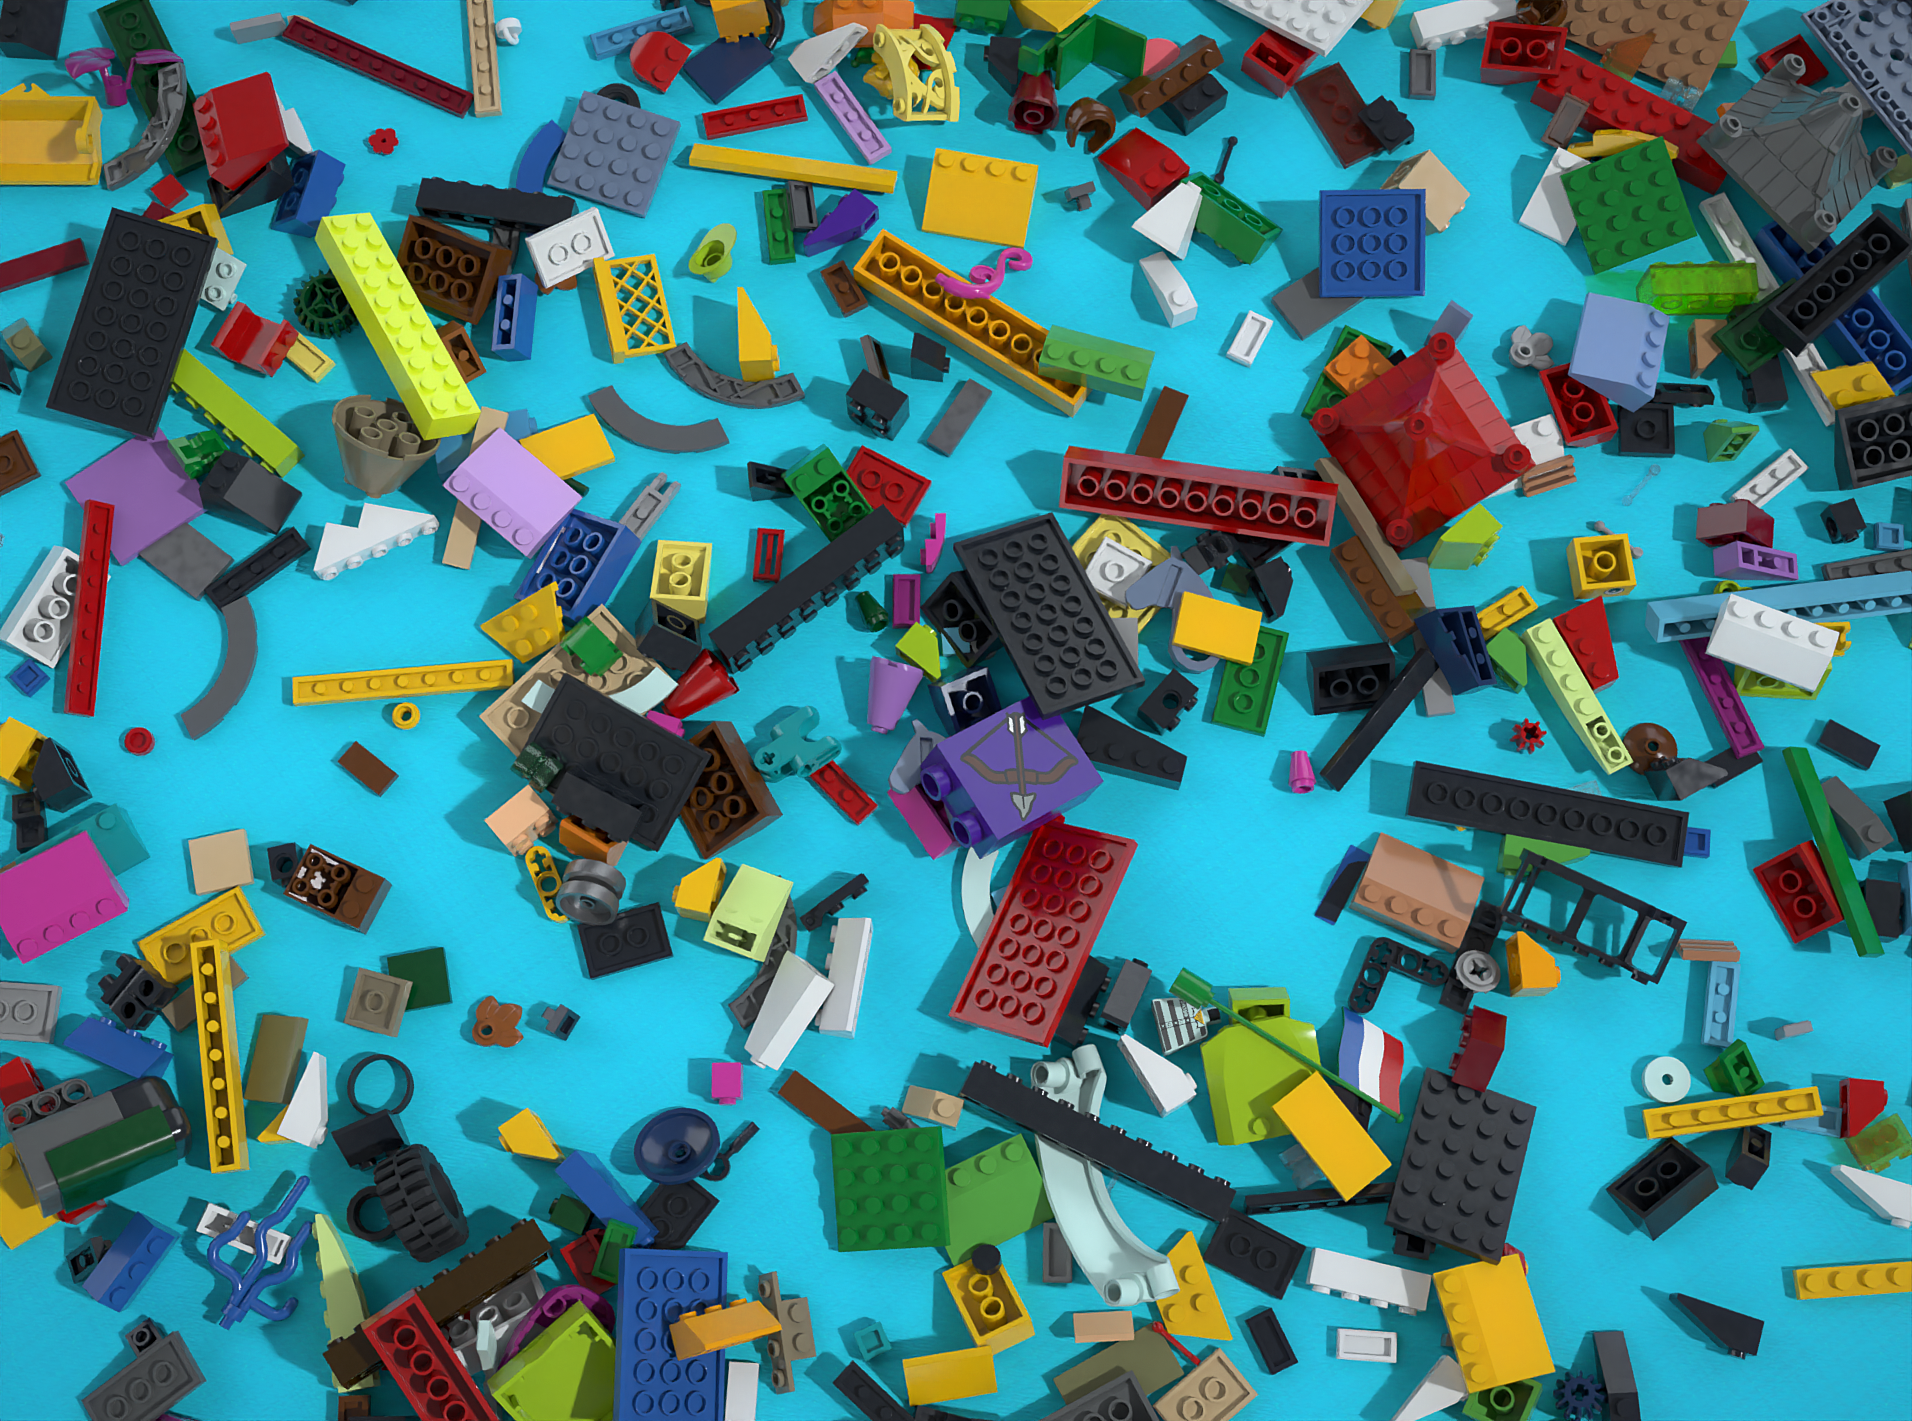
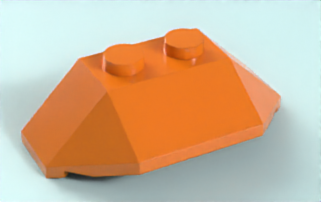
M824 0L814 8L813 32L818 36L845 25L857 23L867 27L869 31L853 48L874 47L873 36L877 24H883L888 29L914 28L915 5L914 2L909 0Z

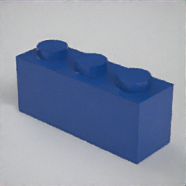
M523 274L499 276L491 351L508 362L531 360L538 285Z

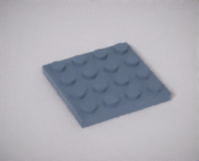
M583 91L547 184L550 188L645 219L680 130V121Z

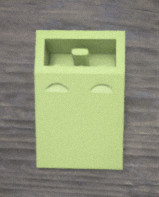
M742 864L715 909L703 940L764 962L794 882Z

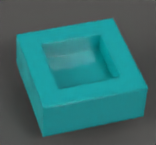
M880 1321L853 1334L865 1362L892 1349Z

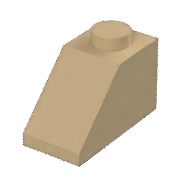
M910 1085L901 1113L956 1131L964 1106V1099L936 1090Z

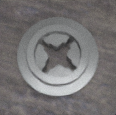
M1481 951L1465 952L1459 957L1454 968L1457 972L1456 979L1463 983V989L1469 988L1473 990L1474 994L1477 992H1484L1486 994L1490 990L1495 989L1501 977L1497 962L1490 955ZM1474 968L1476 971L1484 972L1480 979L1477 975L1470 974Z

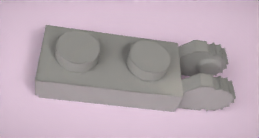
M663 472L654 479L650 486H646L619 521L620 524L626 525L641 541L669 506L670 501L674 499L681 487L680 483L674 481L663 495L660 494L658 491L668 478V475Z

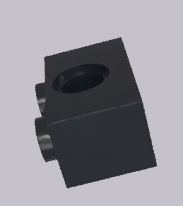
M1173 668L1138 708L1137 716L1161 736L1167 730L1172 732L1180 723L1181 719L1178 717L1183 711L1190 712L1197 704L1198 699L1196 697L1199 688ZM1172 699L1176 702L1177 707L1168 709L1163 705V701Z

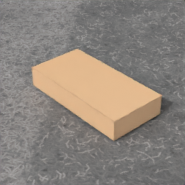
M1132 1311L1073 1313L1075 1343L1134 1340Z

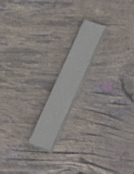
M1427 557L1401 560L1418 587L1416 592L1429 612L1436 610ZM1420 630L1413 632L1411 635L1415 654L1421 647L1426 649L1434 658ZM1439 667L1422 688L1427 718L1455 713L1451 687Z

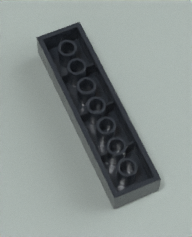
M884 504L879 506L709 633L716 654L733 675L738 671L743 672L753 664L752 660L760 654L762 656L768 654L775 647L774 644L783 638L785 640L791 637L796 632V627L803 622L809 623L818 615V611L824 606H832L839 599V595L845 590L851 591L860 584L861 578L868 573L872 575L882 567L881 563L889 557L891 559L897 557L905 546L904 529Z

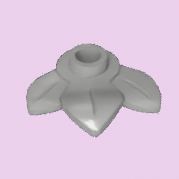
M1525 325L1516 328L1511 335L1513 344L1509 350L1511 364L1517 368H1525L1527 366H1532L1537 370L1551 368L1554 362L1547 353L1553 346L1552 338L1545 333H1535L1532 335Z

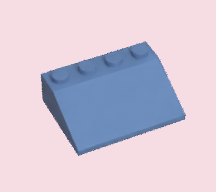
M1589 292L1585 296L1568 375L1634 413L1654 398L1670 317L1649 304Z

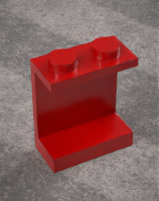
M237 301L212 341L211 346L223 358L273 378L277 369L281 367L288 351L295 344L299 333L287 320L283 319L281 324L255 315L246 304Z

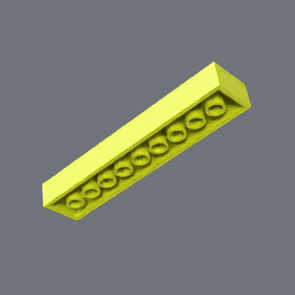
M370 212L322 217L315 241L422 438L430 440L472 433L481 411Z

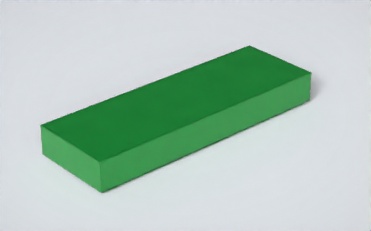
M786 189L764 190L762 195L770 265L795 263L794 238L790 226Z

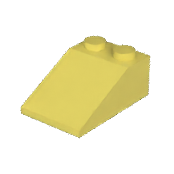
M658 540L650 599L653 598L698 620L699 623L705 624L712 543Z

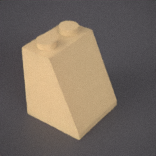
M1430 149L1403 160L1379 188L1426 189V236L1436 232L1440 234L1450 225V218L1464 209L1466 206L1464 202L1471 195Z

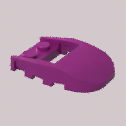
M561 1285L551 1289L531 1308L514 1329L497 1367V1371L519 1353L521 1341L535 1322L548 1328L578 1300H581L612 1334L615 1324V1313L612 1306L605 1298L583 1286Z

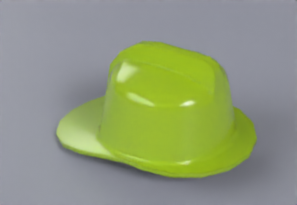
M722 223L707 233L689 260L688 266L692 273L703 275L710 282L714 283L731 269L733 259L730 251L737 238L735 227L729 223Z

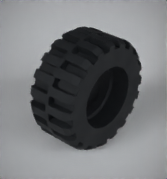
M413 1144L378 1162L373 1172L377 1194L381 1199L382 1207L396 1235L413 1258L418 1262L429 1263L465 1244L469 1237V1228L463 1213L464 1210L457 1198L455 1189L451 1185V1181L445 1174L441 1164L436 1160L434 1154L429 1151V1148L423 1144Z

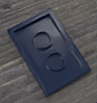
M752 32L746 37L739 35V41L736 43L734 41L727 43L725 37L718 38L683 65V71L716 105L774 60V55L758 38L754 37Z

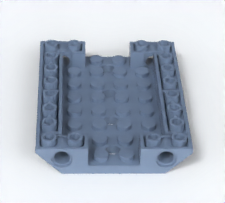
M1829 0L1802 14L1800 17L1912 158V0ZM1859 16L1865 17L1868 22L1861 21ZM1890 55H1895L1899 59V61H1894L1890 57Z

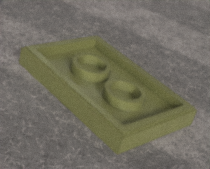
M263 1015L245 1091V1100L290 1105L309 1019L292 1016Z

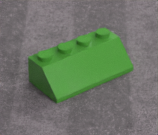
M1052 325L1040 356L1038 375L1142 402L1155 352Z

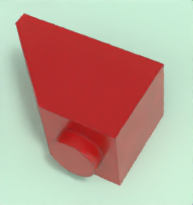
M1847 1078L1839 1081V1108H1843L1839 1139L1855 1137L1884 1111V1106H1886L1888 1101V1093L1884 1089V1081Z

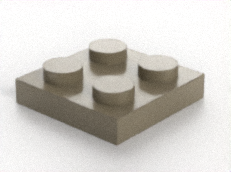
M359 967L344 1023L387 1036L397 1037L413 982Z

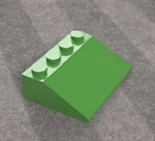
M1021 1133L945 1170L951 1245L945 1246V1249L953 1266L971 1259L974 1250L981 1245L991 1244L997 1246L1055 1217L1046 1194L1043 1179Z

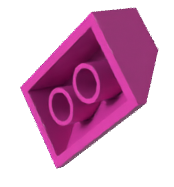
M922 783L915 785L910 792L904 795L898 794L892 789L887 792L933 860L947 855L962 846L952 832L943 801L941 799L938 801L933 800L926 793Z

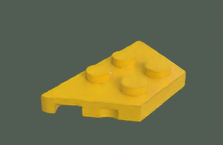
M1872 361L1858 363L1853 366L1844 365L1838 366L1835 369L1814 370L1810 372L1835 410L1896 396Z
M555 581L483 623L480 625L481 629L522 663L554 647L565 636V628L562 624V608L556 604L555 591L559 590L557 582Z
M1189 1231L1166 1255L1170 1259L1180 1291L1173 1296L1155 1301L1164 1326L1169 1334L1225 1341L1232 1340L1233 1337L1192 1231Z

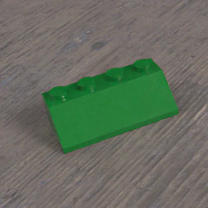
M1201 171L1182 179L1179 185L1181 183L1186 185L1190 181L1202 189L1199 194L1203 197L1194 229L1214 239V243L1218 247L1231 251L1235 254V258L1243 264L1251 265L1258 261L1283 231L1278 225Z

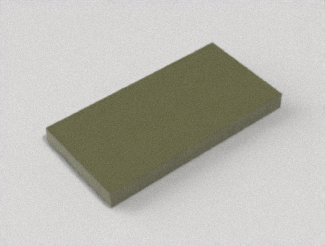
M1156 1321L1134 1332V1340L1118 1341L1053 1378L1066 1405L1131 1370L1134 1372L1146 1396L1184 1375L1165 1337L1152 1330V1325Z

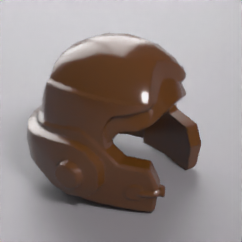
M1518 0L1516 4V17L1519 24L1558 27L1563 23L1568 14V3L1566 0Z
M1083 97L1075 101L1065 116L1067 143L1071 148L1075 147L1079 131L1089 133L1095 130L1094 136L1088 141V151H1091L1093 154L1097 152L1113 137L1115 132L1116 119L1112 109L1089 97Z

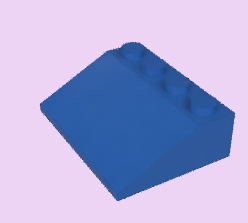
M573 509L548 538L515 593L514 598L522 601L556 581L559 590L555 591L557 606L562 608V623L573 628L585 615L588 617L601 604L605 606L642 541L626 525ZM563 527L566 528L564 533L561 532L539 574L536 573Z

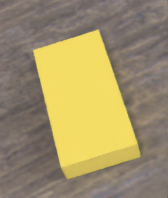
M300 333L296 338L295 344L285 356L317 384L336 365L333 360Z

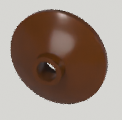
M1641 723L1634 726L1626 733L1622 742L1633 760V763L1628 766L1634 772L1645 776L1643 771L1651 767L1650 763L1653 760L1662 756L1670 758L1678 754L1677 744L1672 734L1666 728L1655 723ZM1649 743L1655 744L1656 747H1657V750H1656V751H1651V750L1648 748V744H1649Z

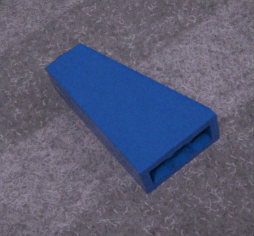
M575 1150L555 1169V1172L606 1227L611 1218L638 1227L632 1249H648L654 1243L653 1237L659 1232L658 1229L594 1153Z

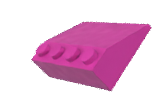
M86 830L0 873V926L22 964L128 911L129 898Z

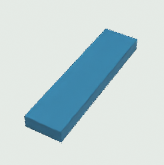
M683 6L591 34L590 39L599 61L631 51L634 43L640 37L650 32H665L675 38L695 32L687 6Z

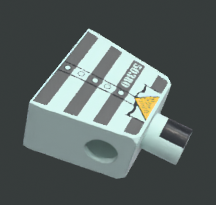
M1180 998L1154 999L1151 1002L1163 1056H1168L1207 1039L1208 1031L1206 1026L1221 1023L1220 1012L1216 1007L1202 1009L1200 1006L1197 1010Z

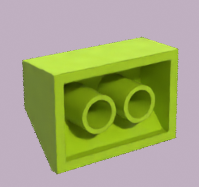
M1480 503L1477 504L1439 538L1427 559L1428 568L1468 570L1473 564L1478 567L1488 558V553L1494 548L1493 545L1500 539L1498 533L1503 526Z
M1831 661L1829 662L1814 692L1735 665L1733 684L1739 696L1816 700L1832 671Z

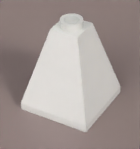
M1190 181L1186 185L1181 183L1134 222L1132 228L1184 260L1203 197L1199 194L1202 189Z

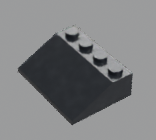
M1912 392L1835 410L1834 466L1840 491L1862 488L1912 476Z

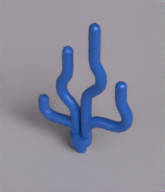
M301 1176L279 1209L266 1216L258 1224L254 1233L256 1258L243 1278L235 1268L220 1259L219 1251L224 1245L238 1237L249 1222L251 1214L248 1211H242L228 1230L217 1235L210 1242L207 1249L209 1265L216 1272L226 1277L232 1284L231 1296L221 1309V1312L225 1315L219 1325L229 1330L235 1321L241 1323L250 1309L269 1320L282 1321L287 1319L297 1308L298 1299L295 1297L289 1298L281 1309H275L258 1299V1296L266 1287L285 1282L294 1274L298 1266L299 1251L312 1233L313 1222L306 1221L290 1243L286 1253V1264L281 1271L265 1275L257 1280L256 1278L268 1259V1245L266 1241L268 1230L282 1222L289 1215L310 1183L308 1176Z

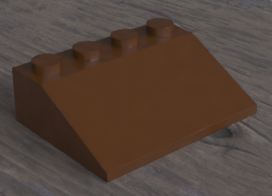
M409 214L396 260L420 303L477 325L498 290L499 276L506 275L513 251L430 218Z
M714 721L688 740L713 754L680 812L705 860L756 834L783 816L731 721Z

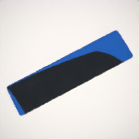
M1350 845L1315 912L1316 917L1331 925H1335L1370 857L1369 853Z

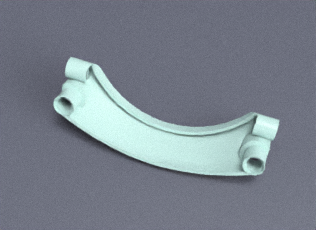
M1090 1044L1075 1049L1072 1052L1073 1058H1060L1056 1062L1039 1061L1033 1065L1030 1074L1031 1089L1033 1086H1037L1049 1093L1048 1098L1057 1102L1059 1099H1063L1075 1106L1073 1110L1083 1115L1085 1112H1089L1099 1117L1106 1085V1074L1095 1045ZM1034 1134L1044 1187L1057 1224L1077 1263L1105 1303L1111 1307L1134 1306L1141 1302H1153L1177 1294L1180 1288L1169 1257L1145 1245L1125 1225L1110 1199L1101 1167Z

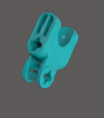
M805 706L778 723L770 732L773 742L757 751L754 763L767 782H779L792 772H795L800 778L807 777L840 755L842 747L834 737L826 736L816 742L805 741L809 732L818 726L820 720L819 712L813 706Z

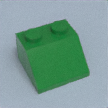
M956 0L953 25L960 26L963 29L982 30L989 34H1003L1010 0Z

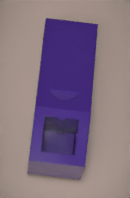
M856 189L849 195L845 194L838 202V207L832 213L828 212L823 217L821 225L815 231L811 230L805 236L803 241L805 255L811 257L862 237L879 219L878 206Z

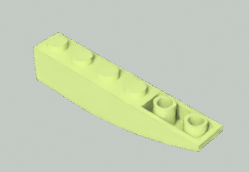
M1551 618L1527 629L1520 636L1522 643L1526 646L1527 654L1559 708L1604 771L1610 775L1633 763L1631 756Z
M316 1214V1222L312 1224L314 1239L318 1240L320 1251L316 1253V1262L318 1268L322 1269L324 1281L320 1282V1292L322 1298H326L327 1310L324 1311V1322L326 1327L330 1328L331 1340L328 1341L329 1344L341 1336L346 1339L354 1334L353 1329L361 1322L370 1318V1313L356 1268L344 1242L329 1216ZM379 1370L349 1390L341 1386L332 1371V1382L334 1387L338 1388V1393L381 1386Z

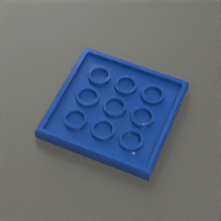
M1426 189L1319 191V298L1425 296Z

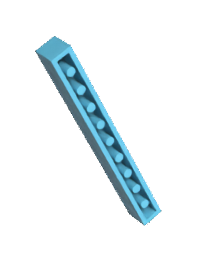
M1895 572L1648 602L1645 627L1657 643L1709 637L1712 634L1720 606L1730 594L1811 623L1912 612V572Z

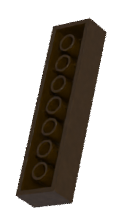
M526 1218L518 1221L510 1227L512 1232L503 1238L500 1235L493 1237L484 1244L486 1248L478 1254H475L473 1251L459 1260L460 1265L451 1271L448 1268L442 1270L433 1277L434 1282L424 1288L420 1285L414 1288L440 1330L554 1256L552 1247L534 1218L529 1221ZM361 1323L353 1329L354 1334L346 1339L341 1336L333 1340L326 1346L328 1350L323 1353L339 1383L347 1390L385 1366L383 1360L362 1330Z

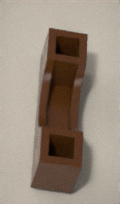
M1200 34L1180 48V55L1172 64L1156 73L1136 77L1120 88L1118 92L1127 111L1142 118L1222 64L1224 60L1215 39Z

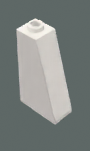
M788 950L781 961L744 1046L752 1055L750 1060L763 1069L766 1066L775 1070L779 1069L835 986L810 963Z

